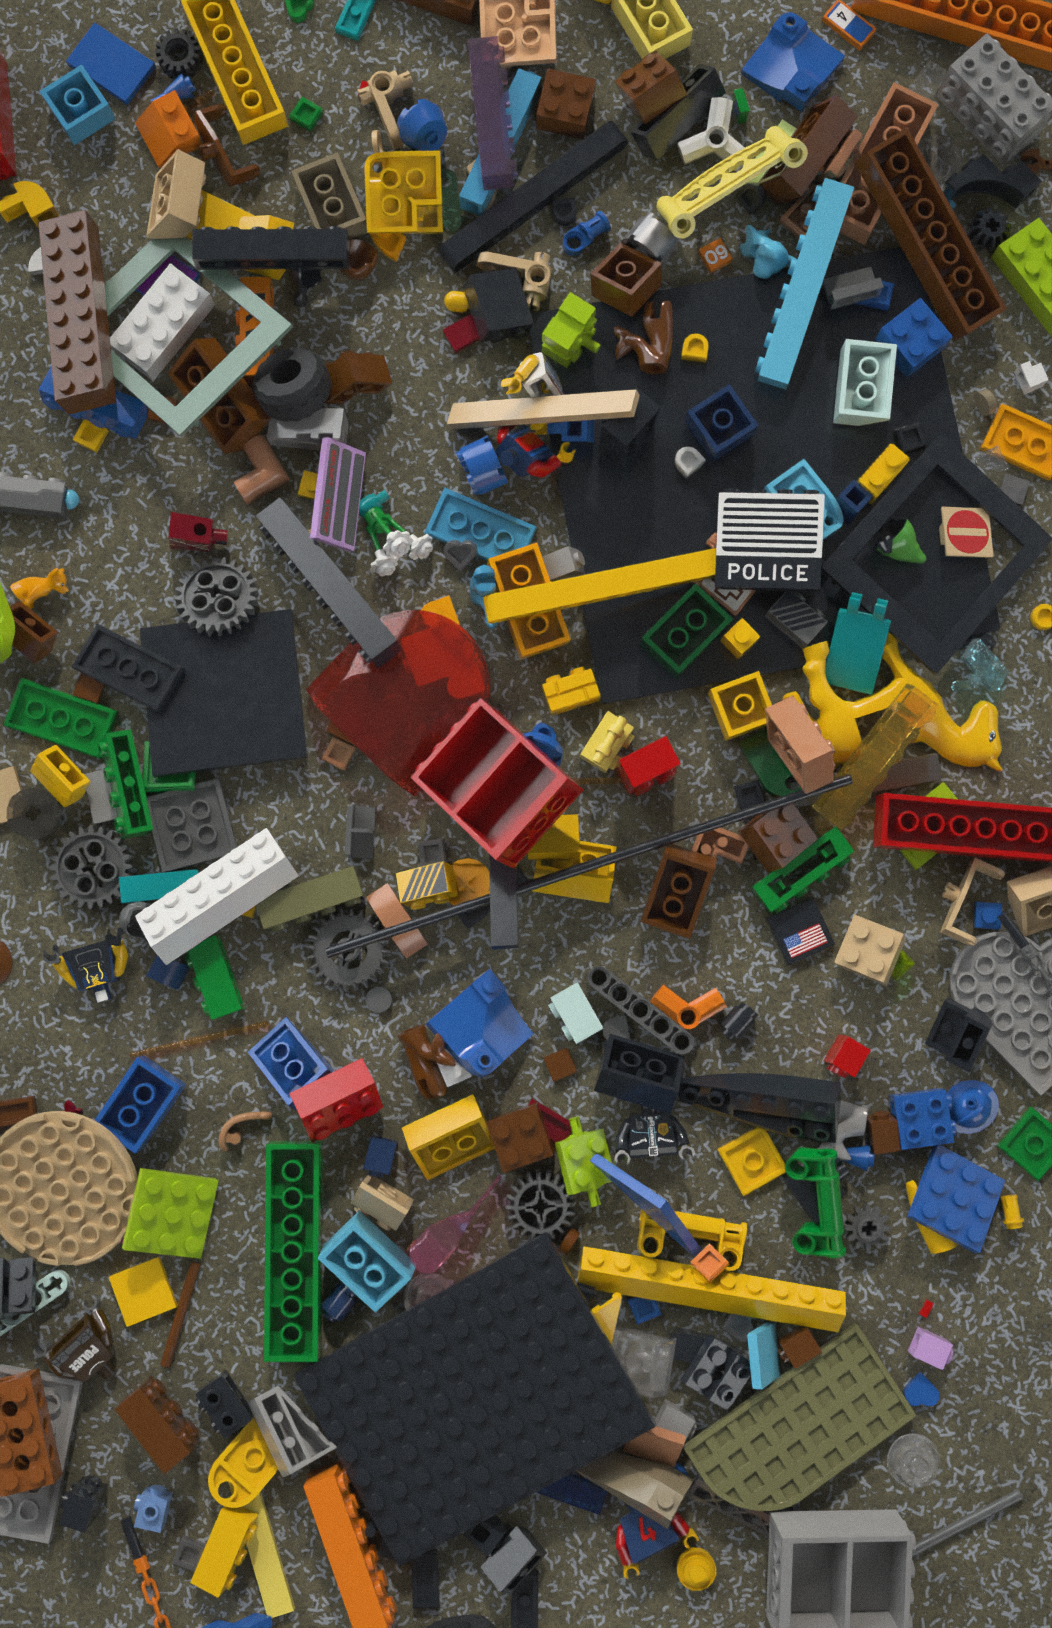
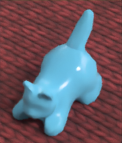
M752 225L746 226L747 239L745 243L740 244V251L742 255L755 259L753 271L757 277L770 278L771 275L779 273L785 266H790L792 259L798 260L788 255L787 250L780 242L768 238L771 232L770 229L763 231L756 230Z

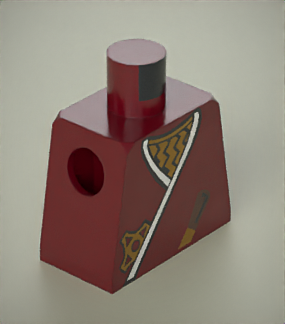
M171 512L168 535L170 548L211 552L212 544L227 545L228 530L213 528V519ZM200 532L204 533L203 536H198L196 534Z

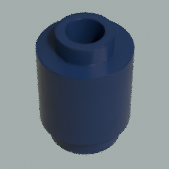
M343 1282L340 1285L337 1284L322 1304L324 1309L323 1315L334 1323L336 1320L342 1322L357 1303L358 1296Z

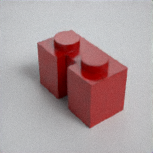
M838 1034L823 1061L829 1064L827 1069L837 1076L846 1078L847 1075L855 1078L871 1050L849 1036Z

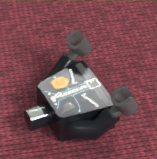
M641 1106V1112L630 1113V1118L623 1121L616 1135V1155L613 1162L615 1166H617L618 1160H624L626 1162V1169H628L630 1158L679 1155L681 1164H685L684 1155H691L693 1162L696 1160L695 1151L690 1145L685 1128L676 1116Z

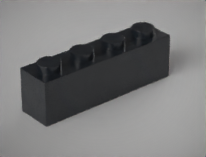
M699 63L681 81L687 95L647 124L641 121L631 131L643 156L657 161L665 156L667 151L677 141L682 139L684 134L694 124L698 123L701 117L710 109L711 98L722 97L726 93L714 67Z

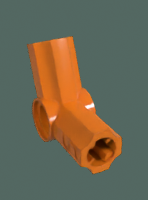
M663 984L650 1000L651 1004L684 1029L695 1028L701 1022L727 1008L725 1001L716 988L687 1003ZM685 1010H691L694 1014L693 1022L688 1025L681 1021V1014Z

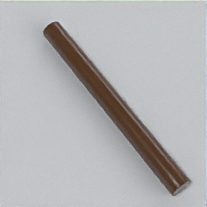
M192 1260L160 1363L163 1367L169 1368L171 1366L201 1266L200 1262Z

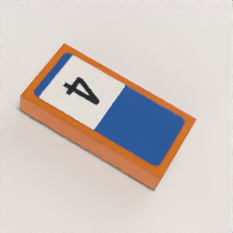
M837 0L822 18L823 23L859 51L871 39L877 29L841 0Z

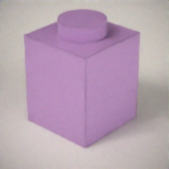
M917 1327L908 1352L913 1357L943 1370L945 1364H949L952 1359L953 1344L947 1339Z

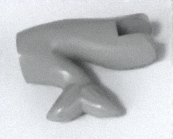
M841 1100L836 1143L822 1142L818 1149H834L837 1151L838 1159L851 1160L842 1142L848 1137L864 1135L868 1112L867 1107Z

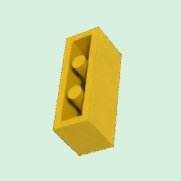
M224 1506L220 1510L190 1583L217 1598L226 1589L230 1591L237 1578L234 1571L237 1566L242 1564L247 1554V1550L244 1549L247 1541L250 1542L256 1533L258 1526L254 1524L258 1517L257 1513L243 1506L238 1508Z

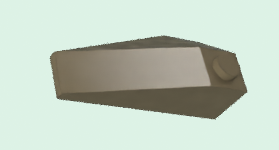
M612 1451L576 1470L582 1476L666 1529L669 1528L694 1481L670 1465Z

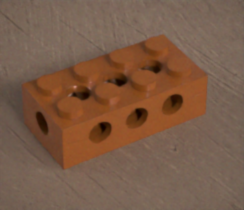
M39 1368L0 1378V1495L5 1497L54 1484L63 1475ZM11 1401L17 1405L18 1409L12 1406ZM17 1428L23 1432L24 1436L18 1433ZM23 1455L29 1459V1462L24 1459Z

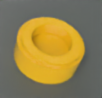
M1041 604L1032 610L1030 621L1036 629L1048 630L1052 627L1051 605Z

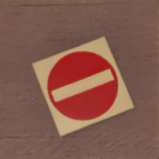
M941 507L940 543L945 545L946 556L994 557L990 518L982 508Z

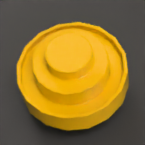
M692 1547L685 1550L679 1556L676 1571L680 1582L686 1588L692 1591H701L713 1583L716 1577V1565L708 1551Z

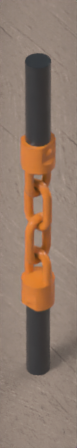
M131 1516L123 1518L120 1521L133 1556L136 1574L142 1573L144 1579L141 1585L147 1604L153 1605L157 1616L154 1620V1627L159 1628L158 1621L162 1623L164 1619L166 1627L171 1628L168 1617L160 1612L158 1606L160 1593L155 1580L148 1577L146 1570L150 1568V1564L147 1562V1557L141 1548ZM150 1583L152 1584L156 1595V1598L151 1597V1600L149 1599L145 1585L150 1586Z

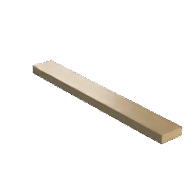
M637 390L453 403L447 425L450 429L634 417L640 395Z

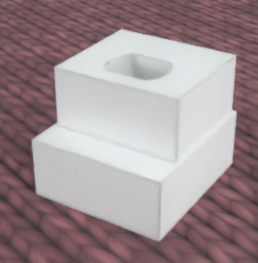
M1030 361L1021 364L1015 371L1024 395L1043 387L1048 381L1041 363L1032 366Z

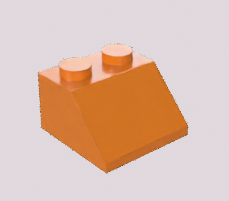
M175 90L152 101L135 122L159 168L163 167L177 149L188 154L198 149V145L202 144L200 136Z

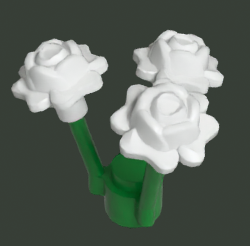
M373 507L365 514L364 520L368 524L366 530L371 536L377 558L370 564L371 572H376L382 577L392 575L395 571V566L398 565L397 561L405 553L409 552L410 545L411 552L409 557L413 560L427 558L429 553L432 552L433 546L431 542L433 538L428 534L419 538L414 534L410 535L389 514H385L380 507ZM391 525V526L394 527L397 531L392 532V531L389 529V526ZM376 532L378 534L384 532L387 534V541L383 549L380 547Z

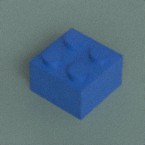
M920 298L883 326L875 340L879 343L897 344L895 364L907 378L946 348L953 336Z

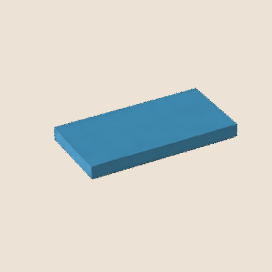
M444 487L424 534H428L445 544L454 539L460 542L472 540L478 548L476 557L488 561L489 558L530 545L537 527Z

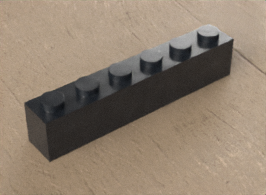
M260 226L252 227L251 229H240L238 227H227L226 229L202 227L200 229H192V260L197 270L349 269V235L347 229L339 226H331L328 229H317L313 226H306L302 229H291L286 226H281L277 229H266Z

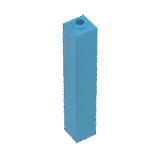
M518 69L459 195L460 209L477 216L486 212L541 93L542 77L536 73Z

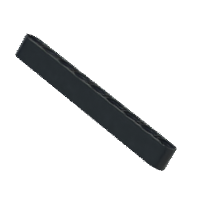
M613 121L607 122L446 240L438 249V253L453 272L460 271L475 260L479 253L486 252L547 207L551 200H556L623 151L629 142Z

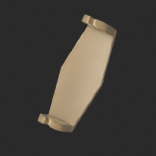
M977 858L970 861L959 887L948 882L944 889L945 892L942 893V897L951 900L952 903L940 933L970 946L976 945L977 939L968 933L952 927L968 892L974 873L977 870L999 880L1004 878L1005 872Z

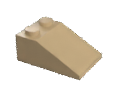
M368 1174L359 1186L351 1204L355 1206L354 1210L356 1212L360 1210L366 1217L371 1215L376 1218V1223L380 1227L388 1231L391 1228L396 1231L408 1213L414 1199L378 1177Z

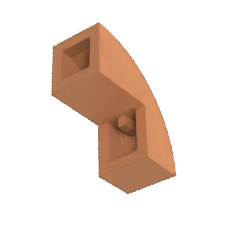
M388 883L366 897L385 928L412 920ZM419 929L392 937L406 958L428 945Z

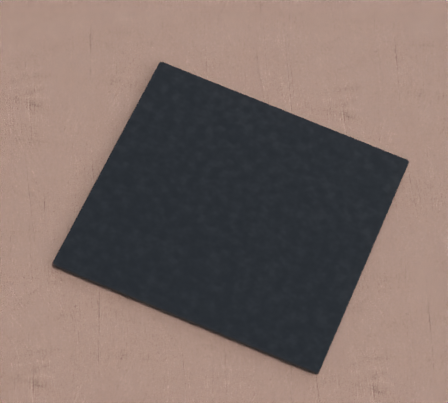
M901 247L836 258L829 261L824 279L872 267L875 279L881 278L882 281L894 284L888 311L854 303L830 310L822 284L786 390L757 381L759 373L755 372L759 357L765 358L767 348H764L763 345L767 333L773 334L776 324L771 322L776 308H782L784 300L779 298L784 283L790 284L792 275L788 274L790 267L783 268L779 273L773 274L767 279L759 278L753 273L656 291L647 300V302L654 301L655 319L660 318L662 301H671L673 310L671 357L667 371L662 374H648L641 371L638 356L634 350H631L620 359L615 357L616 346L619 342L614 333L615 326L640 336L651 345L642 320L644 305L631 317L602 301L589 303L596 308L594 317L597 319L594 326L596 331L592 339L601 345L598 352L594 353L581 345L582 353L575 363L571 361L567 368L545 355L558 375L564 395L634 390L637 387L661 408L655 432L622 469L599 450L600 430L603 426L601 422L603 419L594 420V442H569L570 445L566 452L570 453L576 450L573 459L569 463L561 462V466L556 469L570 546L578 549L585 560V565L583 566L585 574L583 575L712 549L706 542L711 535L717 533L719 493H725V489L729 488L740 489L741 493H751L752 489H764L766 485L803 459L806 460L835 499H837L853 480L858 481L889 444H894L899 449L894 434L895 429L920 422L927 447L905 454L909 457V462L872 504L867 503L849 525L843 521L841 528L836 533L822 541V566L940 434L944 435L963 453L942 352H939L907 378L895 364L889 421L860 426L833 423L840 350L845 340L877 342L875 339L880 329L920 298L932 311L930 298ZM559 309L531 314L534 325L529 330L533 354L542 353V333L552 318L556 316ZM701 334L707 339L708 353L706 363L681 359L683 344L689 335ZM730 384L759 426L754 436L712 462L684 421L687 411ZM549 434L552 451L557 456L565 441H562V434ZM692 447L706 461L686 479L676 468L675 457L681 448ZM935 466L885 522L889 523L894 518L896 520L901 518L908 519L914 528L917 543L926 555V561L922 564L904 562L881 554L876 549V544L883 532L882 528L872 536L852 561L940 642L991 584L985 557L946 556L945 545H941L939 527L942 524L941 507L975 508L974 501L958 485ZM824 520L826 525L831 526L828 520ZM821 570L820 592H801L800 594L805 598V603L811 608L819 609L825 615L824 619L827 621V624L806 647L827 641L830 650L840 608L847 610L850 596L838 585H833L832 579ZM686 583L582 605L597 686L601 697L600 701L603 704L733 681L757 671L760 672V675L803 668L806 663L803 649L765 617L767 612L786 591L756 590L736 616L717 603L733 618L731 624L677 679L640 645V641L695 584ZM861 606L859 607L860 612L867 613ZM996 606L970 636L992 633L1000 629ZM743 618L760 638L747 652L737 659L720 641ZM898 642L899 650L905 649V647Z

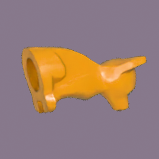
M54 568L46 578L27 577L10 586L16 597L29 609L34 608L36 599L47 596L52 590L58 591L61 594H66L69 591L66 586L67 578L63 573L65 571L64 568Z

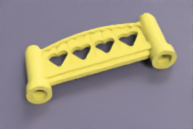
M770 127L766 131L764 139L714 165L673 197L663 196L657 201V211L667 221L669 230L675 237L687 238L693 233L696 226L694 216L781 161L790 168L801 166L807 158V147L799 139L791 138L780 127ZM765 151V154L759 159H752ZM743 165V168L737 173H730ZM721 179V182L715 187H708ZM699 193V196L693 201H686Z

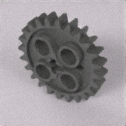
M213 557L211 564H207L203 559L202 567L199 568L196 564H193L194 572L186 570L187 579H179L182 587L175 588L177 595H179L174 597L178 605L176 608L178 613L181 614L183 622H187L190 629L196 626L199 634L204 629H206L208 636H211L214 630L221 636L223 629L232 634V626L241 629L239 622L242 620L248 623L247 614H255L252 606L258 605L257 598L255 597L259 596L256 581L253 579L250 571L246 572L243 564L237 567L236 560H232L228 564L226 558L223 557L221 562L217 563L215 557ZM208 581H211V582H212V583H210V584L207 585V586H203V584H204L205 582H208ZM231 585H237L235 588L227 589ZM206 604L203 608H197L199 605ZM231 607L229 611L222 612L224 608Z
M92 825L89 826L88 833L83 827H79V835L70 831V840L61 838L60 840L64 846L54 847L59 853L58 856H50V859L56 861V865L48 867V869L56 871V874L51 876L50 880L59 882L55 885L54 890L63 889L60 897L65 899L70 896L68 904L74 905L78 901V908L84 909L87 903L91 910L95 909L96 903L100 908H105V900L110 904H115L113 896L120 897L119 877L132 876L128 874V870L135 869V866L128 864V861L133 859L134 855L125 854L130 846H120L124 839L120 836L114 839L115 832L110 830L106 834V828L101 826L97 833L95 826ZM99 843L102 847V852L99 856L94 857L92 848L95 844ZM80 848L84 849L86 858L81 854ZM77 856L79 866L72 870L69 865L70 860ZM88 861L90 863L96 864V866L93 868L95 873L88 872V869L90 868V864L88 863ZM112 865L115 869V874L112 878L107 879L104 874L105 869ZM97 876L103 881V888L100 887V883L97 879ZM89 878L92 881V888L90 891L85 892L82 884Z

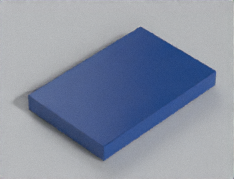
M95 22L66 60L67 65L72 69L82 64L96 85L127 106L156 68L152 60Z

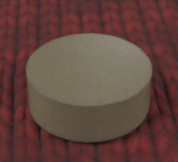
M984 389L975 394L974 402L982 416H988L996 411L997 402L991 391Z

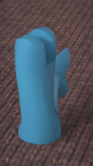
M481 565L476 568L471 577L469 586L470 597L476 606L483 608L486 625L489 629L493 630L498 626V623H488L483 597L496 593L495 572L490 566Z

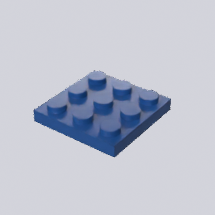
M934 1145L907 1217L973 1253H980L1005 1180L941 1145Z

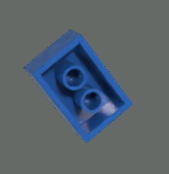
M139 1056L135 1059L94 1121L111 1131L123 1146L136 1154L144 1149L187 1084L146 1056Z

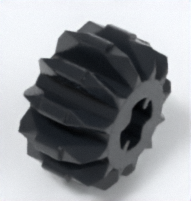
M990 207L986 208L984 212L980 210L976 213L975 218L969 222L970 229L967 232V237L973 238L971 241L972 245L977 243L980 245L979 252L986 247L988 252L991 253L1010 238L1009 231L1012 228V224L1006 222L1008 215H999L1000 208L995 213L992 212Z

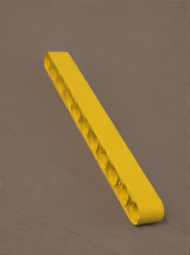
M716 548L490 594L483 597L487 620L489 624L715 578Z

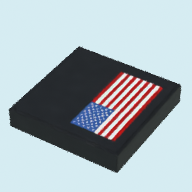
M814 897L765 918L787 966L835 945Z

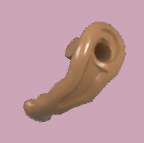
M268 1111L247 1112L230 1118L223 1125L219 1135L220 1149L226 1152L229 1150L228 1143L238 1144L242 1138L239 1131H229L233 1125L246 1120H269L272 1118V1113Z

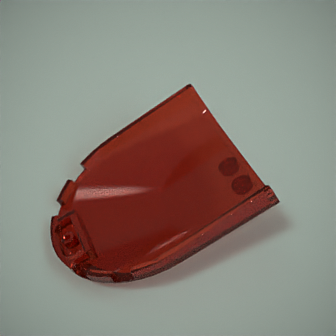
M404 610L380 618L403 650L378 669L373 662L367 664L359 653L362 648L358 643L354 646L349 643L306 688V691L317 708L390 780L415 797L423 791L411 778L415 773L416 767L421 762L426 761L432 754L435 745L448 736L451 727L462 720L467 714L468 708L474 702L481 698L488 703L491 696V679L485 662L486 659L480 646L461 625L434 612Z

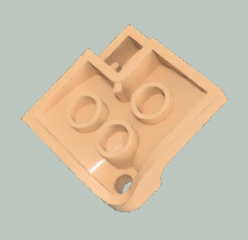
M479 0L482 56L487 69L498 72L509 71L514 66L557 63L556 0ZM495 56L500 57L499 61L493 62L492 58Z

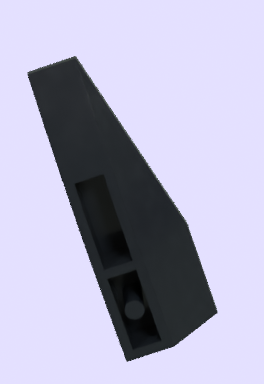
M765 1073L701 1075L681 1078L679 1101L783 1136L836 1143L841 1106V1082Z

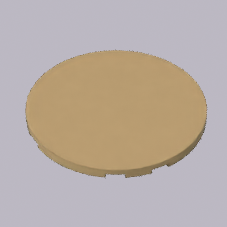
M65 1111L43 1112L29 1116L16 1123L0 1137V1234L20 1253H26L38 1259V1262L54 1266L87 1264L109 1253L125 1236L138 1179L134 1163L126 1148L103 1125L76 1113Z

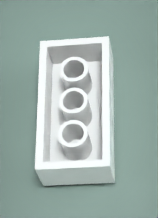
M169 264L110 337L111 348L141 373L154 381L212 310L215 303L209 292L172 264Z

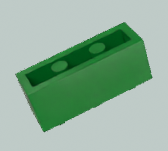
M219 935L206 938L185 953L189 967H193L196 977H193L195 987L198 992L202 991L205 1000L202 1002V1007L206 1016H210L211 1020H215L245 1009Z

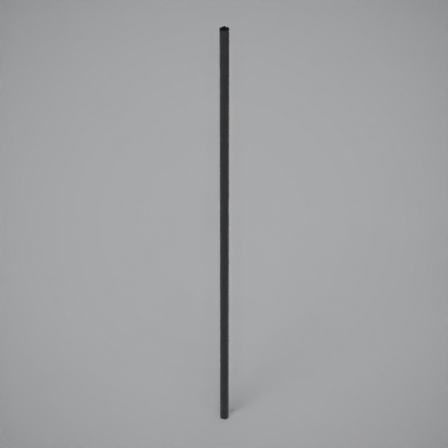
M850 774L835 778L833 782L808 794H805L803 790H799L517 884V895L853 784ZM490 894L325 948L327 957L331 958L490 905Z

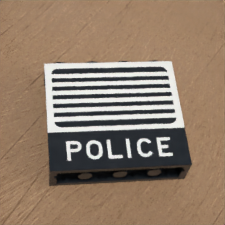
M735 488L725 489V493H719L715 588L722 590L820 592L825 494H819L818 490H804L803 494H793V490L789 489L777 490V494L767 493L765 489H752L751 493H741L740 489Z

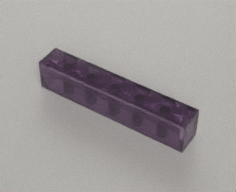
M498 36L467 39L483 189L485 191L514 187L513 177L518 176L516 160L511 161L510 154L515 153L514 137L508 138V131L513 130L511 114L506 115L505 108H510L509 91H503V85H508L506 69H501L500 64L505 62L504 46L499 47Z

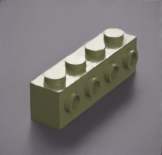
M351 866L275 892L258 903L256 907L263 929H271L272 933L286 929V923L296 920L297 924L312 920L310 915L320 912L321 916L336 912V906L345 904L347 908L360 904V898L365 897L356 867Z

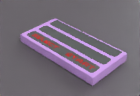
M329 437L322 438L310 539L350 552L354 551L366 452Z

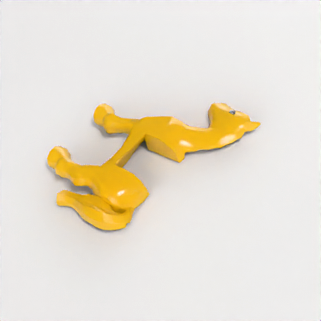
M889 632L882 659L891 668L894 679L890 684L877 690L872 695L854 702L844 701L838 697L826 679L825 665L829 654L827 641L803 648L806 659L803 672L810 684L809 701L820 710V717L817 720L812 718L809 713L808 717L812 722H817L823 738L830 740L835 750L833 754L835 769L839 765L853 763L863 758V745L855 718L898 705L910 744L924 742L936 750L942 757L955 764L966 767H978L984 764L996 771H1002L998 762L1002 746L998 733V710L996 706L988 701H979L973 706L968 720L959 727L948 714L942 697L931 682L917 674L902 658L899 652L898 641ZM796 691L787 693L782 698L784 700L794 696L799 704H803Z

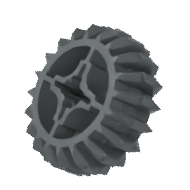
M536 1169L537 1177L532 1178L531 1172L527 1171V1181H524L519 1176L517 1181L521 1186L518 1187L515 1184L510 1186V1189L516 1194L506 1195V1199L513 1201V1203L506 1204L505 1210H514L513 1213L507 1216V1219L509 1221L517 1219L512 1228L516 1230L522 1226L523 1228L520 1232L522 1237L530 1231V1240L535 1238L536 1233L541 1235L547 1231L551 1239L554 1240L555 1229L560 1234H564L561 1224L571 1225V1221L566 1216H575V1211L568 1209V1207L576 1206V1201L567 1199L573 1195H567V1191H564L566 1189L564 1182L560 1185L558 1184L561 1179L560 1174H557L552 1180L550 1179L551 1170H547L546 1176L541 1177V1169ZM543 1184L554 1188L560 1194L562 1200L546 1197ZM535 1185L536 1194L534 1198L525 1200V1202H519L523 1192ZM539 1192H541V1198L544 1199V1203H548V1206H544L542 1218H540L538 1207H533V1205L538 1203ZM557 1208H562L559 1217L553 1223L546 1225L547 1213ZM525 1210L526 1212L534 1213L537 1216L538 1226L527 1222L522 1217L520 1211Z

